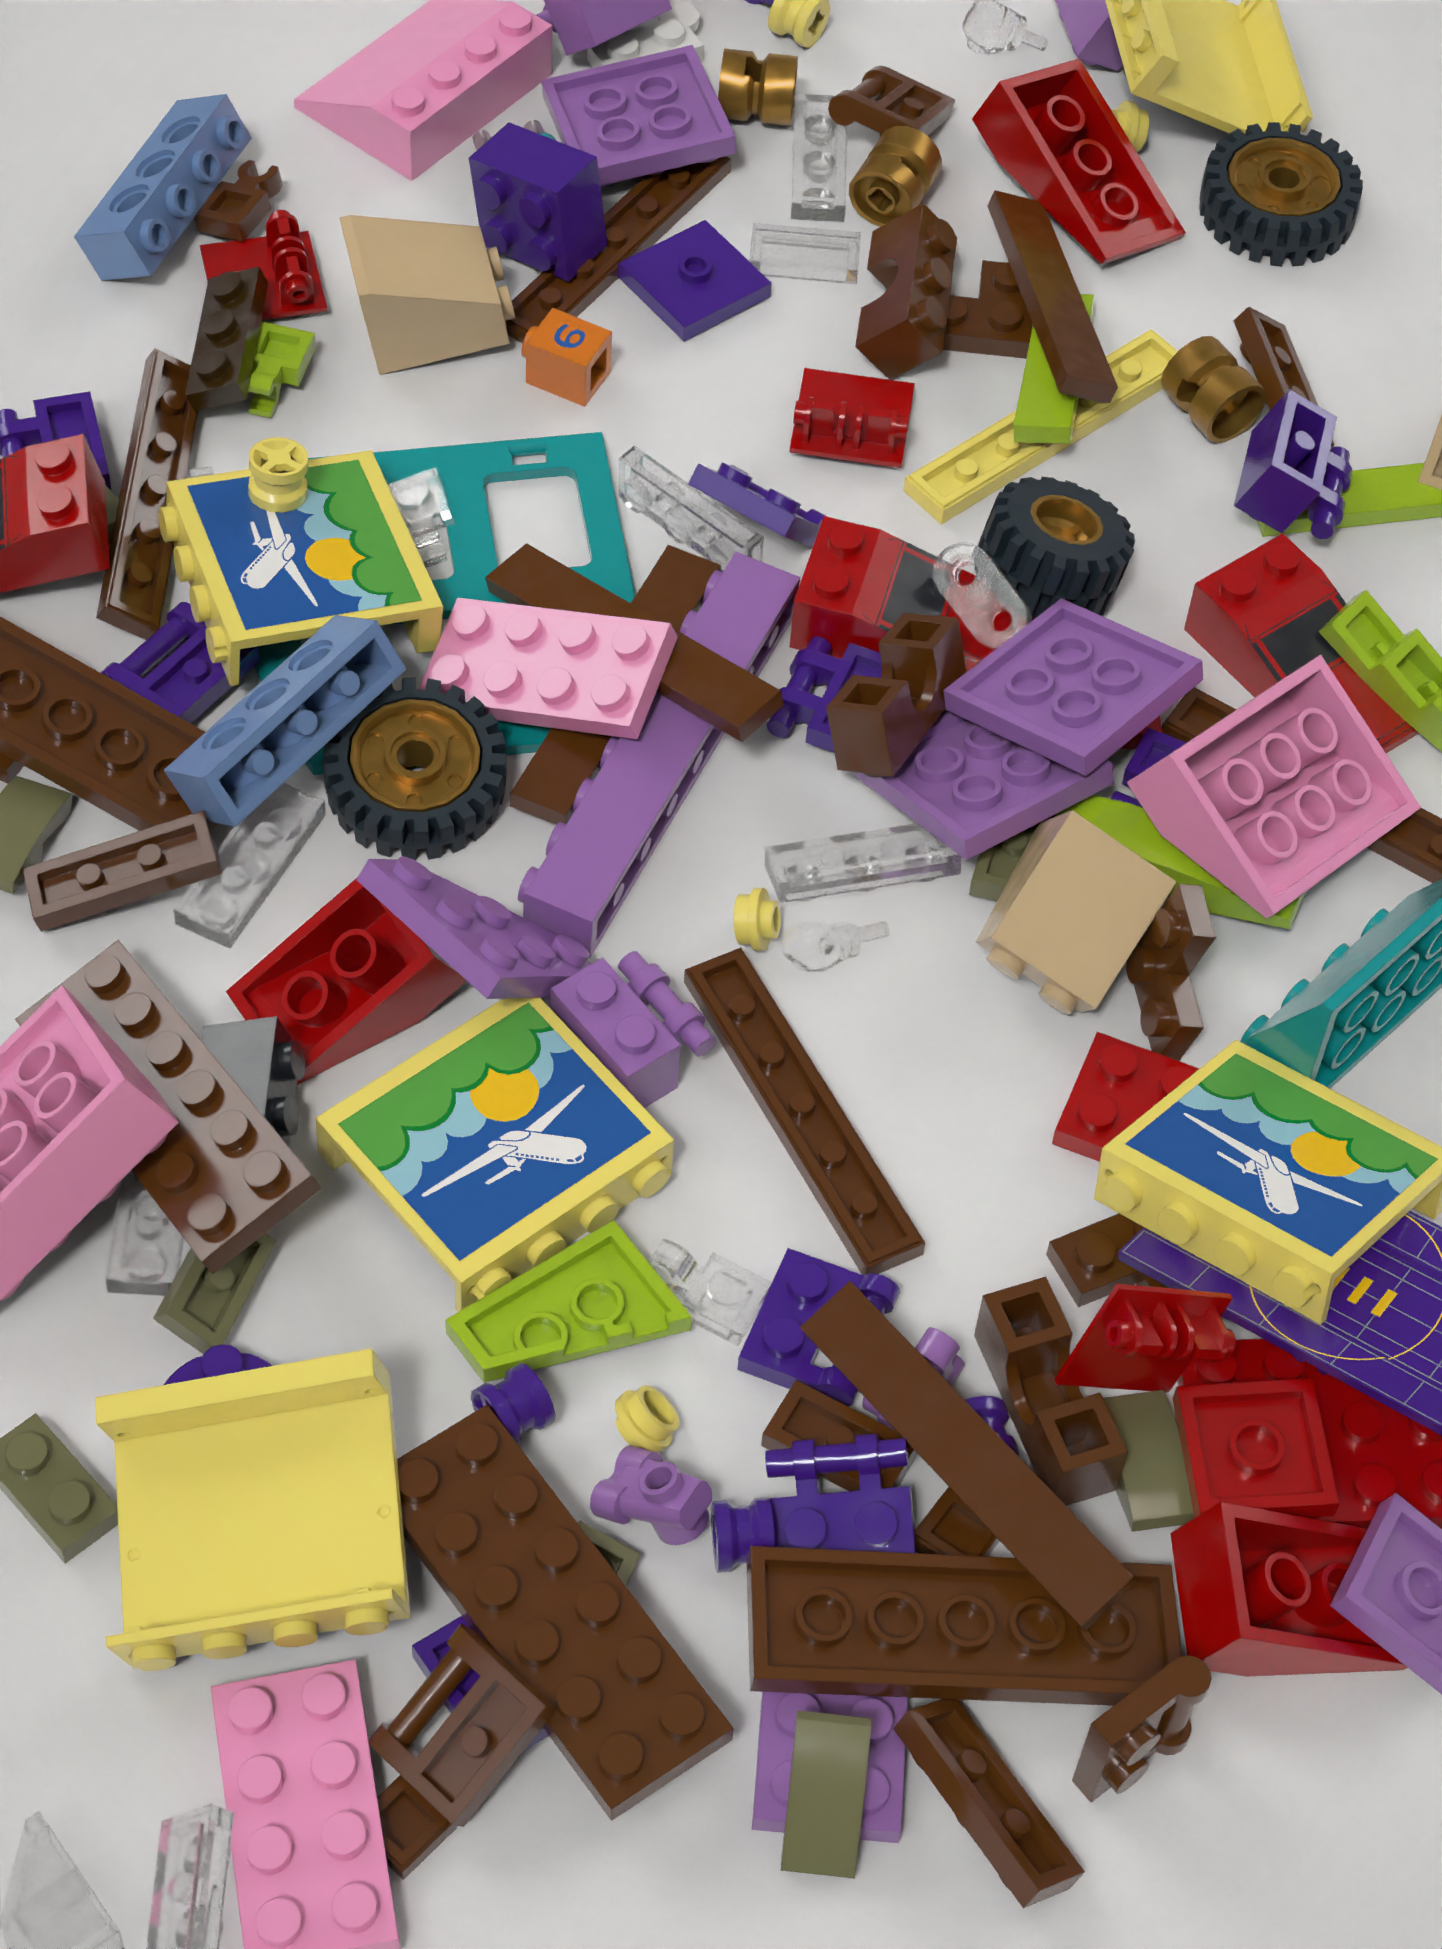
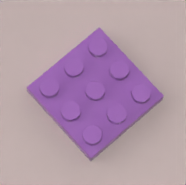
M693 45L541 80L543 98L561 142L597 156L601 187L609 186L614 182L644 175H656L669 169L699 162H711L720 157L737 154L736 136Z
M1061 598L943 690L945 709L1087 776L1203 680V662L1201 659Z
M948 710L940 715L893 777H869L863 773L855 772L859 780L966 861L1114 784L1113 764L1108 760H1105L1091 773L1084 776Z

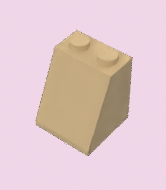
M357 215L340 217L355 285L379 375L510 344L505 321L515 319L508 286L496 287V281L504 280L497 247L486 249L480 226Z
M1071 810L1038 825L976 943L990 952L986 960L1002 973L1015 979H1019L1021 974L1041 986L1042 989L1038 995L1057 1010L1066 1014H1071L1074 1009L1078 1012L1095 1010L1176 881Z

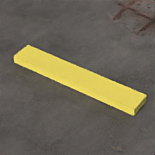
M1150 329L1107 355L1106 359L1118 389L1110 403L1079 398L1071 444L1014 442L1013 424L1016 411L905 477L903 491L942 525L1162 390L1161 379L1163 371L1170 359L1178 351Z

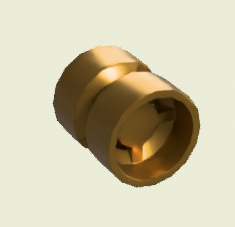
M724 48L718 100L727 119L747 121L752 114H758L762 123L791 126L798 56L769 53L761 61L757 60L753 51Z
M894 126L884 131L869 153L868 158L849 184L848 194L852 206L860 216L871 224L881 227L920 204L923 196L941 171L942 158L938 147L932 139L920 130L909 126Z
M1202 336L1190 341L1170 359L1162 374L1161 384L1163 390L1182 410L1189 412L1190 418L1209 440L1215 443L1226 442L1243 433L1259 417L1265 406L1267 398L1265 389L1246 369L1238 366L1237 359L1213 336Z

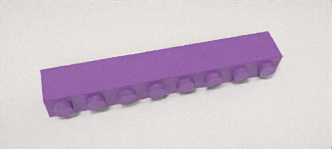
M735 552L723 572L719 570L713 572L704 592L702 607L698 612L694 610L689 611L682 623L680 632L758 677L792 621L793 604L799 588L800 577ZM656 692L638 739L612 736L609 739L601 757V770L594 780L586 778L581 784L575 797L574 813L567 824L559 822L553 829L547 843V857L539 869L532 866L525 874L517 897L519 902L524 903L523 918L558 935L562 934L575 939L588 950L590 954L588 958H591L725 732Z

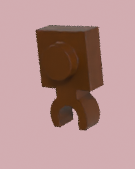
M248 160L243 163L238 169L239 179L236 183L221 181L196 213L194 220L197 230L244 242L272 209L269 198L278 194L282 189L283 182L278 166L272 165L265 174L259 176L255 161Z

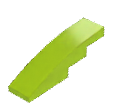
M1364 590L1354 596L1318 632L1380 698L1405 722L1442 752V657L1417 628L1404 635L1370 593Z
M1091 795L1056 814V816L1073 810L1174 879L1176 883L1170 891V895L1178 884L1201 885L1209 913L1290 929L1306 893L1304 892L1274 915L1265 918L1160 835L1143 807Z

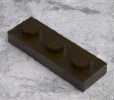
M260 267L238 272L229 271L208 279L185 396L194 411L247 400L268 288V281Z

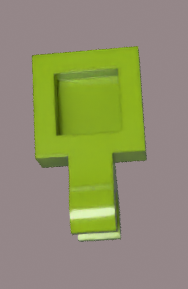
M261 321L248 392L254 393L253 400L249 406L250 414L271 418L278 404L282 383L299 386L315 352V333Z

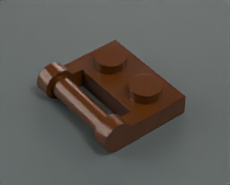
M880 65L865 73L862 83L853 90H844L834 96L829 102L828 111L832 120L838 125L846 126L855 121L880 133V137L885 130L894 126H909L920 130L928 136L949 119L956 99L893 69Z
M460 1624L447 1640L450 1649L392 1723L390 1725L385 1722L381 1723L368 1742L388 1764L452 1825L464 1827L557 1709L496 1654L492 1646L468 1626ZM470 1670H475L480 1675L479 1679L422 1751L418 1753L413 1742Z
M1180 1656L1174 1659L1091 1723L1072 1778V1782L1091 1803L1110 1788L1116 1794H1121L1129 1789L1148 1770L1150 1764L1146 1760L1156 1752L1163 1755H1175L1184 1749L1192 1730L1189 1717L1193 1707L1205 1698L1212 1680L1211 1672L1206 1663L1193 1656Z

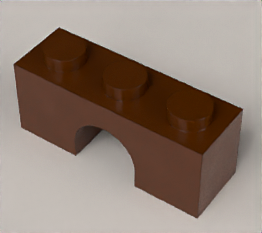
M924 203L872 231L867 270L888 290L876 300L861 307L855 347L889 380L906 373L943 352L957 236L950 224L943 219H939Z
M903 613L878 643L882 665L881 678L852 675L827 705L826 710L838 770L863 773L869 777H893L944 712L945 700L943 690L966 673L958 618Z
M1042 1277L983 1295L974 1337L1000 1395L1006 1404L1009 1415L1036 1475L1068 1506L1116 1491L1128 1451L1101 1393L1083 1397L1078 1386L1056 1385L1054 1381L1070 1356V1343L1073 1333L1047 1277Z

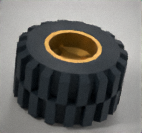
M1032 477L1021 478L1019 483L1011 482L1007 484L1003 492H999L974 553L973 560L976 562L974 569L977 577L984 579L982 586L988 593L996 595L999 603L1006 608H1013L1019 612L1018 615L1025 618L1035 619L1061 598L1103 616L1110 607L1134 552L1135 537L1129 531L1131 525L1126 517L1117 514L1119 509L1111 502L1104 501L1099 497L1100 494L1090 489L1086 490L1077 486V483L1067 480L1065 482L1058 481L1053 477H1041L1040 480Z

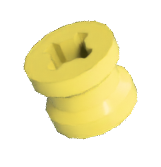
M774 0L768 16L769 30L781 36L788 33L794 37L795 43L809 48L818 41L826 27L830 15L829 0Z
M281 437L263 439L254 444L249 451V470L252 475L249 478L248 496L252 503L260 509L280 513L292 511L302 506L307 499V480L305 474L308 471V453L306 449L294 440Z

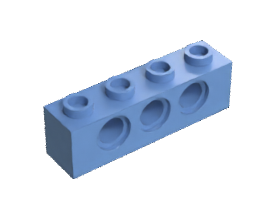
M227 94L177 100L75 234L74 238L101 281L152 276L196 213L252 139Z
M335 615L166 767L164 772L193 814L204 810L210 822L236 827L406 670V667L377 620Z

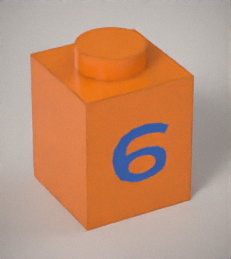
M552 308L539 326H532L524 338L521 355L526 358V383L585 407L611 372L612 331Z

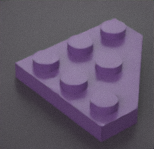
M401 856L398 859H368L356 879L486 999L550 997V988L592 964L588 960L590 956L588 950L575 939L562 934L558 935L509 911L501 903L490 897L479 896L430 872L425 866L411 858Z

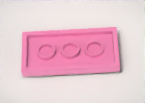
M457 598L419 689L425 690L428 678L441 680L442 693L445 694L452 684L465 690L466 702L475 696L484 704L485 715L492 713L497 721L638 739L678 636L671 623Z
M356 1659L210 1686L244 1949H401Z

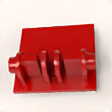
M276 210L270 215L266 222V236L249 238L245 239L244 242L234 240L200 245L207 283L209 278L217 277L225 272H238L260 267L268 281L262 320L327 311V304L309 231L299 232L298 220L288 211Z
M804 368L799 400L795 404L794 427L789 452L902 468L915 383Z
M1116 1284L1054 1381L1056 1385L1139 1391L1164 1390L1169 1393L1192 1359H1204L1206 1362L1217 1363L1234 1352L1236 1346L1235 1334L1232 1330L1226 1329L1221 1319V1315L1233 1298L1229 1293Z

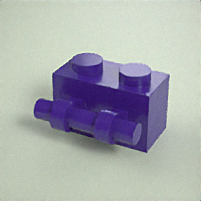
M1289 389L1251 432L1234 507L1280 533H1283L1306 509L1308 510V517L1312 522V535L1318 539L1332 537L1335 527L1343 519L1345 502L1341 496L1350 486L1352 477L1349 451L1340 446L1331 448L1337 417Z

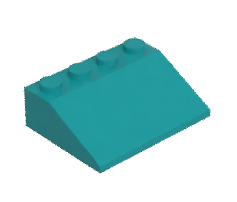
M1442 879L1408 895L1390 912L1385 908L1379 910L1366 924L1361 938L1351 947L1346 943L1338 946L1325 961L1321 973L1314 980L1309 982L1306 979H1302L1296 983L1284 998L1281 1009L1271 1018H1268L1266 1015L1259 1016L1245 1031L1240 1042L1331 1089L1442 988Z

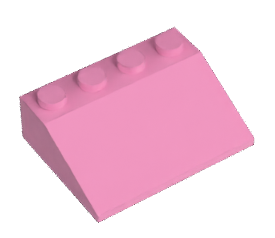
M430 0L294 99V108L413 181L538 86L541 80L547 79L552 75V24L513 1Z
M1322 655L1317 656L1126 782L1160 835L1265 918H1269L1421 808Z
M63 985L0 1046V1301L11 1296L18 1289L23 1278L50 1251L60 1247L70 1235L71 1230L98 1203L108 1199L118 1187L119 1182L147 1154L157 1150L165 1141L167 1134L179 1123L157 1089L75 996Z

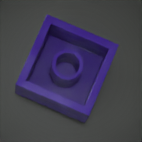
M508 122L469 157L478 223L486 248L497 247L498 253L540 271L551 269L555 271L556 277L569 282L577 274V270L589 258L593 259L607 246L597 156Z

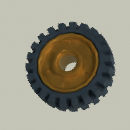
M1268 122L1266 131H1262L1259 124L1247 126L1245 134L1240 129H1237L1229 134L1228 140L1222 138L1208 157L1199 198L1200 216H1204L1203 224L1208 231L1215 230L1214 239L1221 245L1230 241L1229 251L1239 256L1245 249L1250 251L1248 260L1260 263L1263 256L1270 257V266L1280 267L1283 265L1284 258H1289L1292 267L1304 266L1306 257L1312 263L1322 261L1325 253L1332 256L1339 251L1341 244L1345 245L1357 218L1363 190V180L1360 179L1361 171L1358 164L1352 165V155L1347 150L1338 153L1340 144L1332 138L1321 143V132L1311 129L1307 136L1300 134V125L1290 124L1288 131H1281L1280 122Z
M416 677L402 678V690L395 691L391 683L324 745L323 772L328 804L332 814H337L338 822L346 833L354 830L357 843L367 848L373 841L376 842L377 854L391 857L395 847L401 849L402 856L416 861L417 850L425 849L427 858L430 860L442 857V846L448 845L452 853H456L465 848L466 836H469L475 842L484 834L485 824L492 825L498 816L499 805H502L507 779V756L503 733H499L498 722L493 714L485 715L484 704L474 696L468 702L465 701L464 689L452 684L445 694L442 693L441 680L428 678L425 690H420L416 687ZM411 766H421L425 769L420 771H409L406 768Z

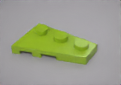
M613 1220L445 1319V1327L448 1337L483 1383L504 1378L506 1371L519 1363L526 1364L532 1370L690 1331L692 1316L616 1221Z

